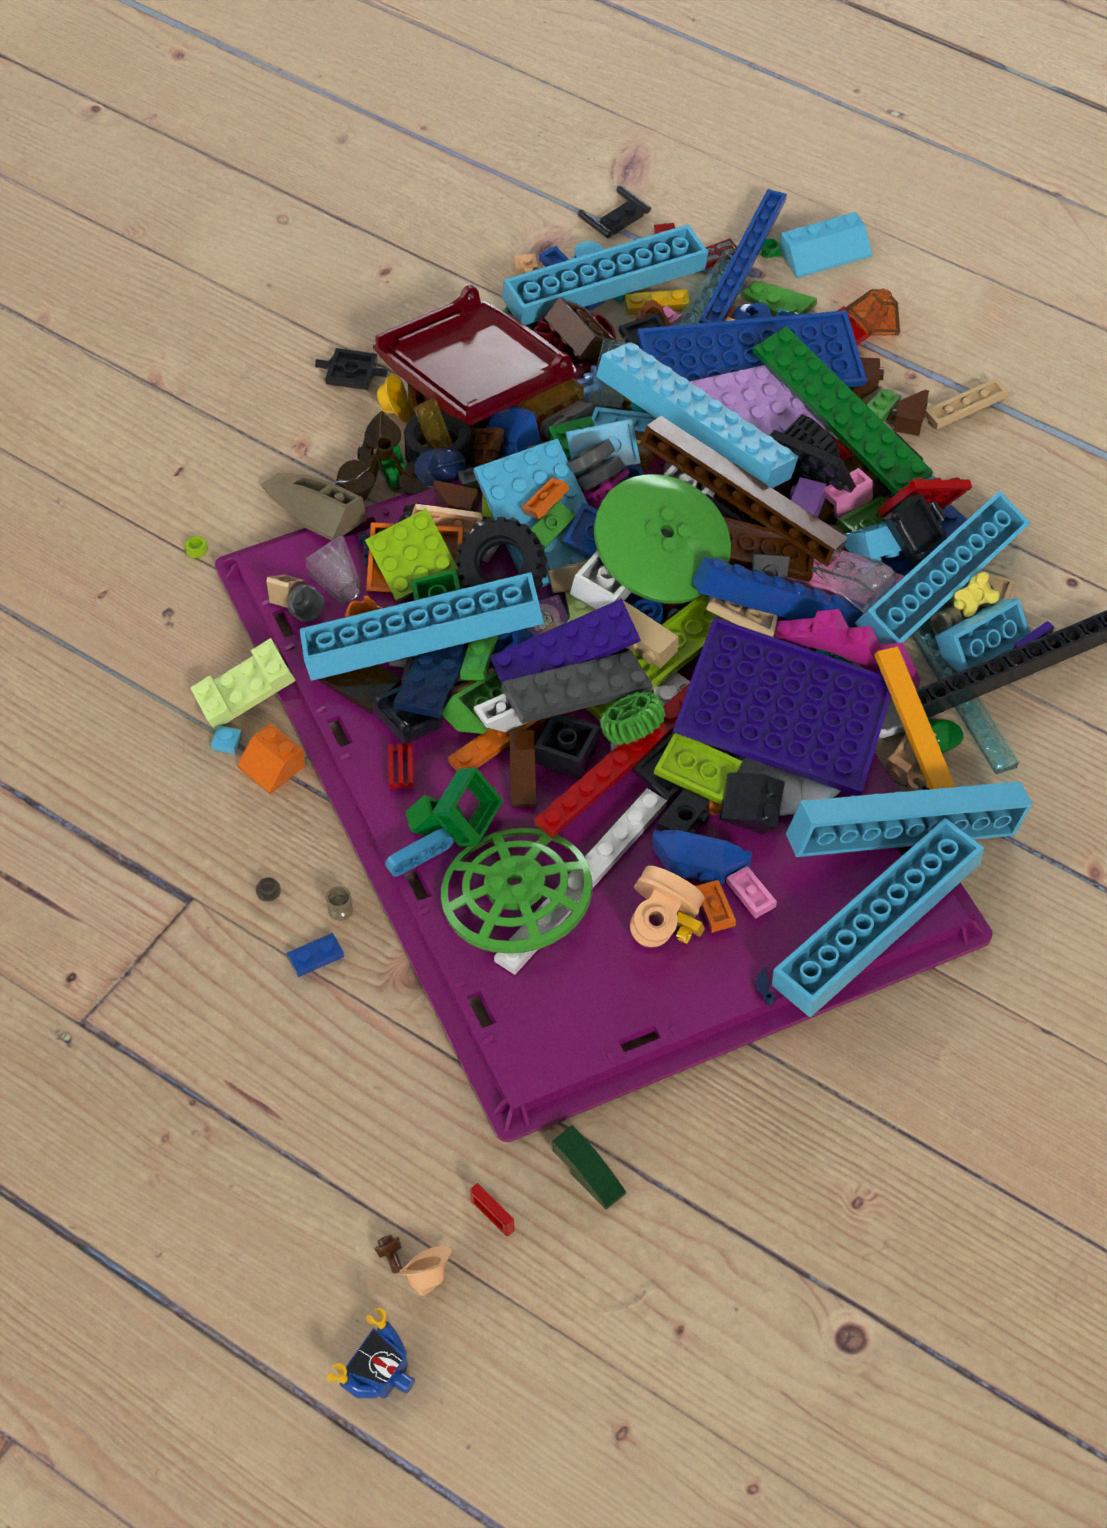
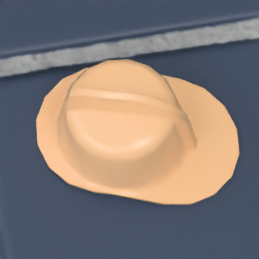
M437 1246L426 1249L412 1258L400 1270V1274L406 1276L412 1289H416L420 1296H425L433 1291L436 1286L444 1282V1264L453 1253L452 1248Z

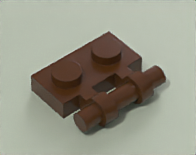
M498 427L475 429L470 450L474 451L473 457L469 461L471 467L475 468L498 460L494 457V452H499L503 445V429Z

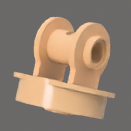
M646 866L641 877L637 880V884L634 886V889L647 900L637 907L631 918L630 931L633 938L645 947L653 948L663 945L676 929L678 912H682L695 919V915H698L705 899L704 895L694 885L678 875L656 866ZM649 920L656 921L658 926H653Z

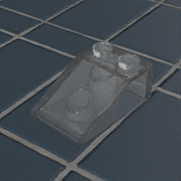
M843 550L840 556L830 565L825 566L818 562L811 569L863 613L891 590L899 578V575L882 561Z

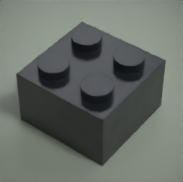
M567 714L552 716L535 745V764L580 779L599 745L600 726Z

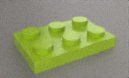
M674 733L654 769V774L721 805L727 774L730 772L738 773L743 761L704 743Z

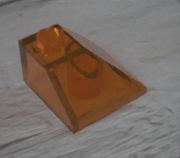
M871 289L849 304L845 309L869 336H898L900 334L898 302L887 289Z

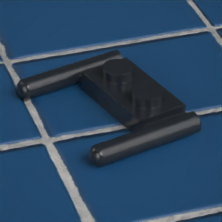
M621 185L617 187L616 191L628 201L600 218V221H597L584 210L578 211L579 218L606 238H610L612 234L615 235L642 218L644 213L648 214L651 211L649 205Z

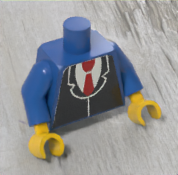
M374 1308L379 1314V1319L375 1321L371 1315H367L366 1320L370 1325H377L378 1329L373 1328L346 1367L341 1363L331 1365L332 1368L337 1370L338 1377L333 1373L327 1374V1380L332 1383L339 1381L340 1386L355 1398H377L378 1396L387 1398L394 1387L407 1394L415 1382L413 1377L404 1373L408 1367L407 1351L399 1334L388 1321L385 1322L386 1312L382 1308Z

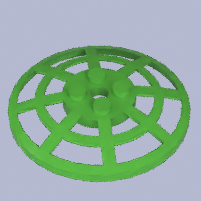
M507 829L482 837L478 845L468 846L458 854L444 875L441 886V902L449 925L466 942L480 949L495 953H525L555 943L578 925L591 902L593 893L592 875L589 864L583 854L565 838L556 835L552 839L540 829ZM512 836L540 837L536 842L521 840L505 842L503 839ZM551 840L572 851L579 861L564 863L561 857L546 845ZM494 842L495 846L482 852L472 863L462 862L473 851L485 844ZM511 847L530 848L525 856H511L508 850ZM498 851L501 860L494 863L491 867L480 864L486 857ZM540 852H543L551 857L556 864L542 867L534 859ZM454 870L466 871L462 882L463 895L449 902L448 884ZM582 870L584 874V887L579 902H576L565 896L568 888V871ZM560 873L558 891L546 886V875ZM472 874L485 875L484 885L470 891ZM513 880L521 881L520 884L514 886L509 884ZM487 895L493 903L490 912H485L474 900ZM542 896L551 899L545 907L535 913L532 912L530 906L536 903ZM467 904L473 914L485 921L480 933L476 934L465 927L457 919L453 911ZM559 904L573 911L560 925L540 935L536 921L549 915ZM503 909L521 910L522 917L516 918L499 917ZM494 925L506 927L526 925L530 938L504 941L489 938Z

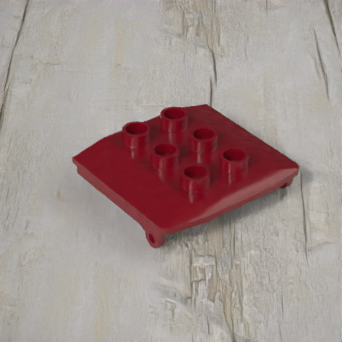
M473 285L465 286L460 296L452 303L377 334L376 343L373 344L375 352L397 375L412 385L416 391L421 392L443 412L470 425L575 378L577 371L569 355L564 352L562 353L511 314L484 300H480L479 291Z

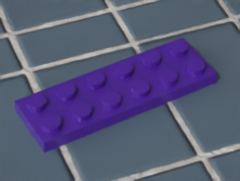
M619 599L491 655L490 658L501 683H503V681L603 658L636 644L641 639L623 600Z

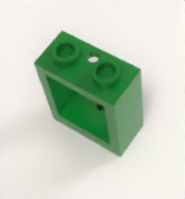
M476 767L458 769L431 814L460 847L476 846L504 800ZM466 788L480 802L469 822L456 809V805Z

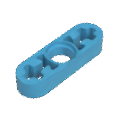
M444 828L438 829L392 854L386 860L385 866L392 876H400L446 851L453 844V838Z

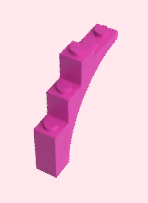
M839 609L817 611L815 618L777 621L774 638L797 646L811 647L834 653L881 675L882 673L874 654L877 651L898 646L916 690L919 689L921 679L904 644L880 645L871 626L849 628Z

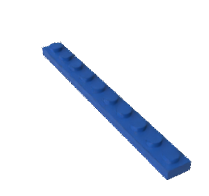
M767 189L699 323L720 322L727 318L786 202V193Z

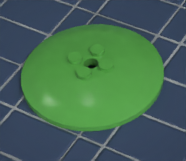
M655 474L627 479L615 486L606 495L596 514L594 537L597 551L603 564L622 586L645 599L660 603L676 604L700 598L705 594L697 591L692 579L704 557L710 559L719 558L729 564L731 541L723 516L704 493L680 479ZM661 530H668L672 537H665Z

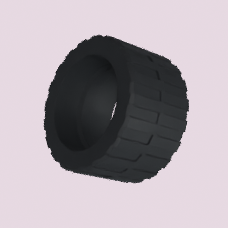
M440 408L419 412V414L414 415L407 422L404 429L407 463L416 461L424 452L434 450L423 446L424 444L443 440L453 443L448 447L457 449L463 455L466 461L465 470L467 469L471 459L470 427L466 422L443 412Z

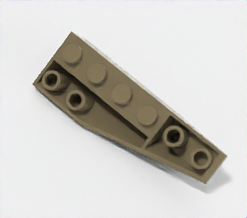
M279 473L261 484L262 488L303 527L333 542L367 520L361 496L323 479L304 474Z

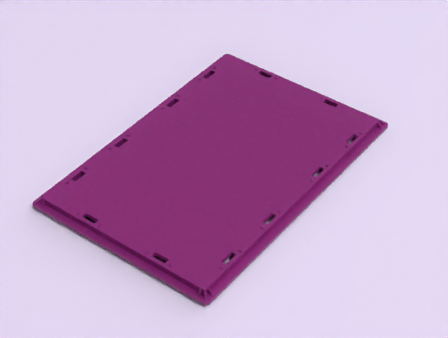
M636 436V439L641 440L642 436ZM637 444L641 463L635 465L643 469V475H664L663 468L666 461L645 446ZM459 480L450 482V484L461 486ZM478 487L479 506L476 512L482 514L483 492ZM434 488L415 495L405 493L364 507L367 520L334 542L307 528H303L221 556L215 562L216 572L253 647L255 648L271 638L278 647L285 664L296 679V681L278 691L277 695L496 1137L503 1142L518 1140L983 948L991 942L992 929L960 882L810 1018L772 986L774 969L902 856L895 847L796 857L786 836V832L795 814L779 815L777 828L762 835L719 820V813L711 815L707 824L699 827L697 835L728 841L743 850L752 852L750 870L777 901L776 907L755 919L725 882L721 884V887L736 919V926L711 933L700 907L698 915H695V919L702 922L705 927L701 937L692 934L688 944L683 943L676 937L680 927L676 926L673 934L663 945L653 948L645 947L633 938L630 931V921L634 912L643 901L647 900L634 889V886L637 884V880L641 877L646 866H656L667 870L652 849L653 832L657 830L658 820L678 797L679 794H677L670 802H667L666 808L595 885L590 905L578 925L555 943L538 949L514 975L494 961V956L497 953L480 949L458 936L444 915L441 902V886L444 875L453 860L468 846L460 847L453 839V844L446 851L396 877L392 876L385 866L386 860L392 854L425 837L411 832L405 812L424 795L440 800L457 772L448 763V757L481 735V733L457 731L443 717L442 728L410 742L413 747L414 788L389 789L388 744L398 747V744L403 743L374 712L372 714L368 713L318 680L311 681L303 656L300 629L345 618L347 607L352 601L361 602L364 601V596H369L371 600L375 601L376 605L382 608L415 601L413 594L397 602L393 593L366 591L368 565H365L363 543L359 544L358 534L367 533V536L370 535L371 522L397 524L403 515L405 505L410 506L415 503H423L429 506L440 507L434 499ZM500 544L489 563L481 561V573L489 582L518 575V570L506 544ZM285 574L305 580V585L313 586L324 597V610L321 615L312 622H302L294 617L287 607L270 603L267 577ZM551 584L542 587L541 590H536L538 600L559 594L568 612L565 592L552 593ZM628 596V597L624 600V601L627 602L628 604H629V599H630V597ZM692 601L669 604L668 608L663 611L662 624ZM284 613L294 635L284 638L274 616ZM778 616L777 621H783V617ZM700 654L677 671V673L691 682ZM390 662L378 664L401 678L400 686H402L403 668L390 666ZM468 680L458 681L456 686ZM586 708L564 713L600 726L599 745L582 777L611 752L610 741L604 736L600 721ZM550 718L533 729L534 746ZM337 720L350 743L342 747L339 746L329 726V723ZM510 746L477 768L504 800L482 837L507 829H540L534 824L535 818L579 779L535 764L536 807H512ZM874 752L861 796L901 792ZM398 753L393 754L394 783L399 782ZM403 753L404 782H408V753ZM632 768L558 835L574 844L585 857L647 788L654 793L656 792L633 772ZM466 788L456 806L461 808L463 817L469 822L480 802ZM841 791L833 798L850 797L854 795ZM512 836L503 839L505 842L520 840L536 842L540 837ZM551 840L546 845L555 851L564 863L579 861L572 851ZM494 842L485 844L473 851L462 862L472 863L482 852L495 846ZM905 846L904 848L908 851L913 846ZM529 847L508 848L511 856H525L530 849ZM498 851L486 857L480 864L491 867L494 863L501 860ZM540 852L534 859L542 867L556 864L551 857L543 852ZM454 870L448 884L449 902L463 895L462 882L466 871ZM414 871L428 898L420 901L417 900L405 876ZM560 873L545 876L547 887L555 890L560 885ZM472 874L470 891L484 885L485 875ZM685 879L694 886L705 884L698 880ZM513 880L509 884L514 886L520 884L521 881ZM487 895L474 900L481 909L487 913L490 912L493 903ZM542 896L536 903L531 905L532 912L534 913L547 898ZM467 904L453 911L454 915L465 927L476 934L480 933L485 921L473 914ZM503 909L499 917H522L521 910ZM649 920L653 926H658L656 921ZM494 925L489 938L509 941L521 926L506 927ZM763 967L767 969V978L770 983L769 991H772L775 995L776 1001L771 1007L764 1003L763 996L756 991V986L754 985V982L757 980L756 974H759ZM479 996L493 1023L492 1025L485 1028L481 1027L468 1001L469 999ZM654 1031L659 1039L624 1052L621 1047L622 1044Z

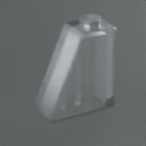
M342 535L305 559L307 574L342 605L355 599L361 593L359 577Z

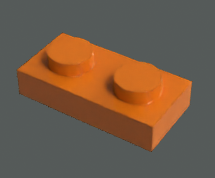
M551 478L521 508L525 515L540 519L547 514L548 510L557 501L563 498V495L570 488L565 481Z
M719 880L695 886L705 897L701 909L711 933L736 926V919Z

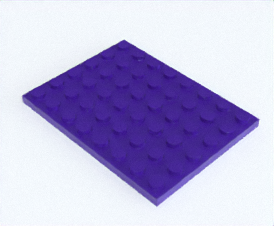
M714 617L673 733L855 796H861L891 695L881 674Z

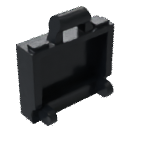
M920 493L911 494L883 519L910 565L918 564L919 561L926 558L947 539L944 530L940 527V524L945 519V515L937 501L926 504V500Z
M401 686L378 695L375 701H372L371 710L404 745L442 728L443 715L439 719L394 709V700Z

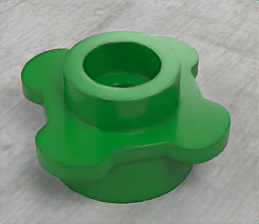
M766 239L762 247L761 256L764 258L781 256L782 252L779 250V242L775 239Z

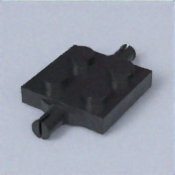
M336 348L334 355L329 361L316 359L315 368L328 370L325 378L327 385L368 390L374 376L385 378L388 376L387 368L376 367L378 357L375 353Z

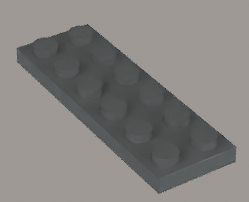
M628 651L503 681L501 689L521 724L620 700V698L627 697L628 694L633 695L636 692L641 693L643 691L651 692L653 685L633 652Z

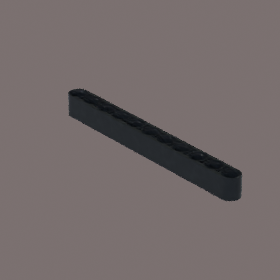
M1107 610L917 689V694L927 718L1107 643Z

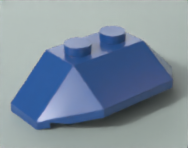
M654 830L652 849L669 872L683 879L689 878L703 883L719 880L721 885L726 882V878L746 866L751 868L752 852L743 850L728 841L680 830H664L662 832Z

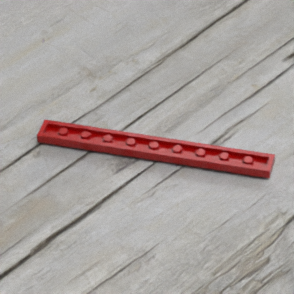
M689 684L663 706L666 715L659 728L654 729L653 733L646 735L645 738L638 739L637 742L632 741L629 744L623 743L618 745L535 818L534 824L553 839L628 773L640 760L673 732Z

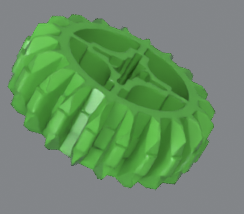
M643 691L641 693L636 692L633 695L628 694L627 697L613 702L611 707L605 709L606 712L601 715L602 718L599 721L602 732L608 741H611L612 744L622 745L623 743L629 744L632 741L637 742L638 739L652 734L654 729L660 727L666 714L658 696L654 695L653 692Z

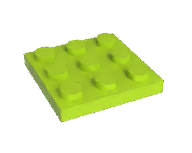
M427 508L365 540L397 602L413 594L411 580L458 569Z

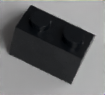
M728 773L719 820L762 835L776 829L785 781L765 774Z

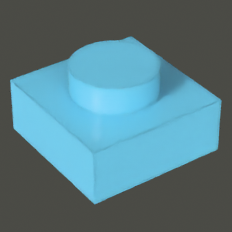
M218 725L211 742L212 750L235 754L242 737L241 730Z

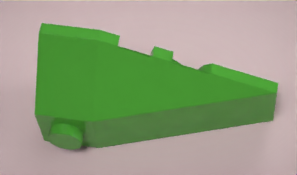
M496 670L488 674L485 680H478L452 696L442 715L457 731L483 734L491 729L485 727L474 711V706L504 694L501 689L502 683Z

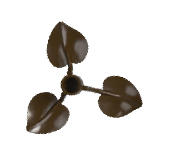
M383 411L379 412L370 421L365 430L364 439L368 447L376 449L370 466L367 468L365 463L359 460L347 461L340 467L335 481V485L352 493H364L371 489L375 483V477L370 471L373 470L377 459L388 461L393 458L399 472L402 473L399 477V486L405 493L415 495L434 488V486L423 484L417 478L415 473L416 461L407 463L405 470L402 468L397 454L393 452V448L401 440V430Z

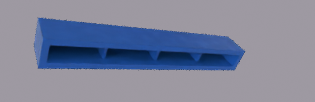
M704 557L692 579L697 591L701 594L790 620L815 618L817 611L839 609L847 626L853 628L858 627L855 622L866 612L865 605L858 600L849 601L838 594L830 595L818 588H806L801 583L794 582L793 584L779 576L773 578L759 570L753 572L739 564H727L719 558L710 559Z

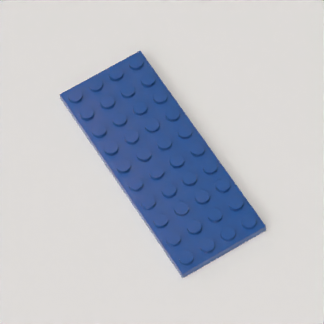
M847 310L641 328L637 331L641 350L654 356L656 360L670 367L672 371L686 378L689 382L765 365L753 353V347L786 326L848 387L865 386L867 382Z

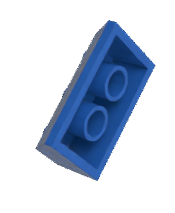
M516 405L494 414L487 428L498 427L504 430L503 445L499 452L495 453L505 457L526 450L529 446L541 443L534 412Z

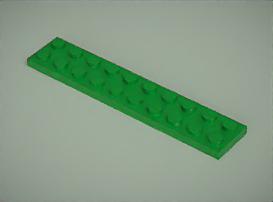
M787 326L753 347V353L894 495L897 494L898 490L909 485V482L913 479L922 478L927 480L932 477L933 470Z

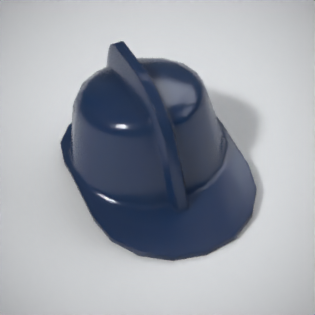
M453 447L429 450L417 458L415 473L417 478L428 486H434L435 480L450 483L458 480L457 471L465 470L466 461L463 455Z

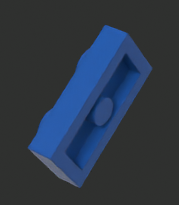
M331 933L287 952V957L297 977H300L344 958V952L334 934Z

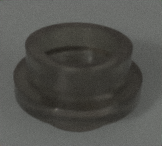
M270 877L261 879L256 886V895L262 901H273L281 893L280 884Z

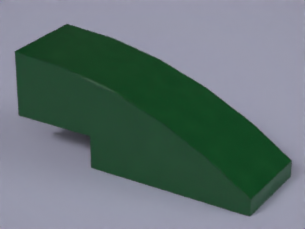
M573 1125L552 1140V1151L570 1168V1174L605 1210L626 1194V1190L605 1161Z

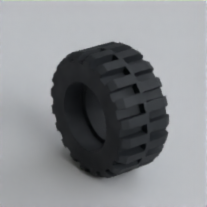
M497 517L496 521H493L491 518L485 519V524L480 526L477 523L472 527L474 529L472 533H465L463 536L464 543H459L457 548L459 556L455 557V564L458 567L456 570L457 576L464 588L489 583L483 577L480 569L483 556L496 545L510 544L518 548L523 557V565L518 575L531 572L535 589L541 590L543 586L542 579L547 575V557L540 540L531 531L530 527L526 524H520L518 520L513 518L506 520L505 517Z

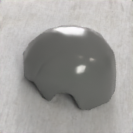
M301 584L291 590L287 598L289 612L302 622H312L324 610L325 600L316 588L308 584Z

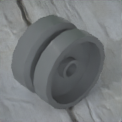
M609 438L581 451L566 464L573 474L587 471L577 479L582 492L607 480L625 467L619 456L605 460L615 449Z

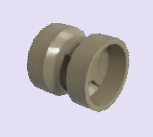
M951 606L943 611L934 613L931 616L930 625L936 634H940L963 621V616L959 609Z
M342 886L330 889L326 895L330 917L338 921L346 920L353 912L350 891Z

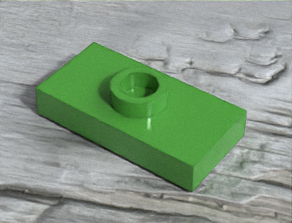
M558 501L531 528V531L536 534L545 550L576 516Z

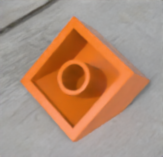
M269 723L251 738L237 767L267 793L272 794L305 767L304 752L300 746L272 723Z

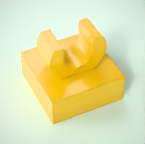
M678 912L677 926L680 927L676 935L678 940L688 944L692 934L701 937L705 929L702 922L682 912Z

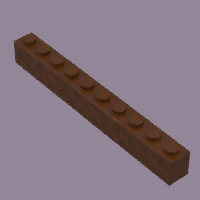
M659 416L646 426L640 444L825 566L830 565L840 556L848 540L846 536L663 416Z

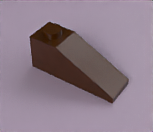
M510 730L512 807H536L534 730Z

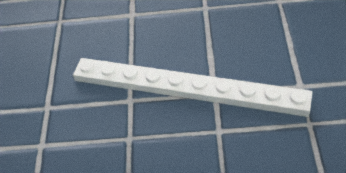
M647 788L585 856L592 875L593 888L666 808V799ZM582 870L571 871L568 875V888L565 896L576 902H579L584 887V874ZM547 898L535 912L545 907L551 899ZM559 904L549 915L536 921L540 935L560 925L572 911ZM526 925L521 926L509 941L530 938ZM537 950L512 954L497 953L494 956V961L515 975Z

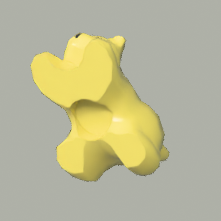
M982 571L971 578L967 587L955 592L954 597L950 598V602L953 607L959 609L965 617L969 618L975 614L980 605L998 602L1000 593L991 588L988 583L990 575Z

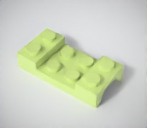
M271 638L252 649V657L216 679L208 676L190 687L207 721L215 730L218 725L223 726L296 681L280 655L278 647Z

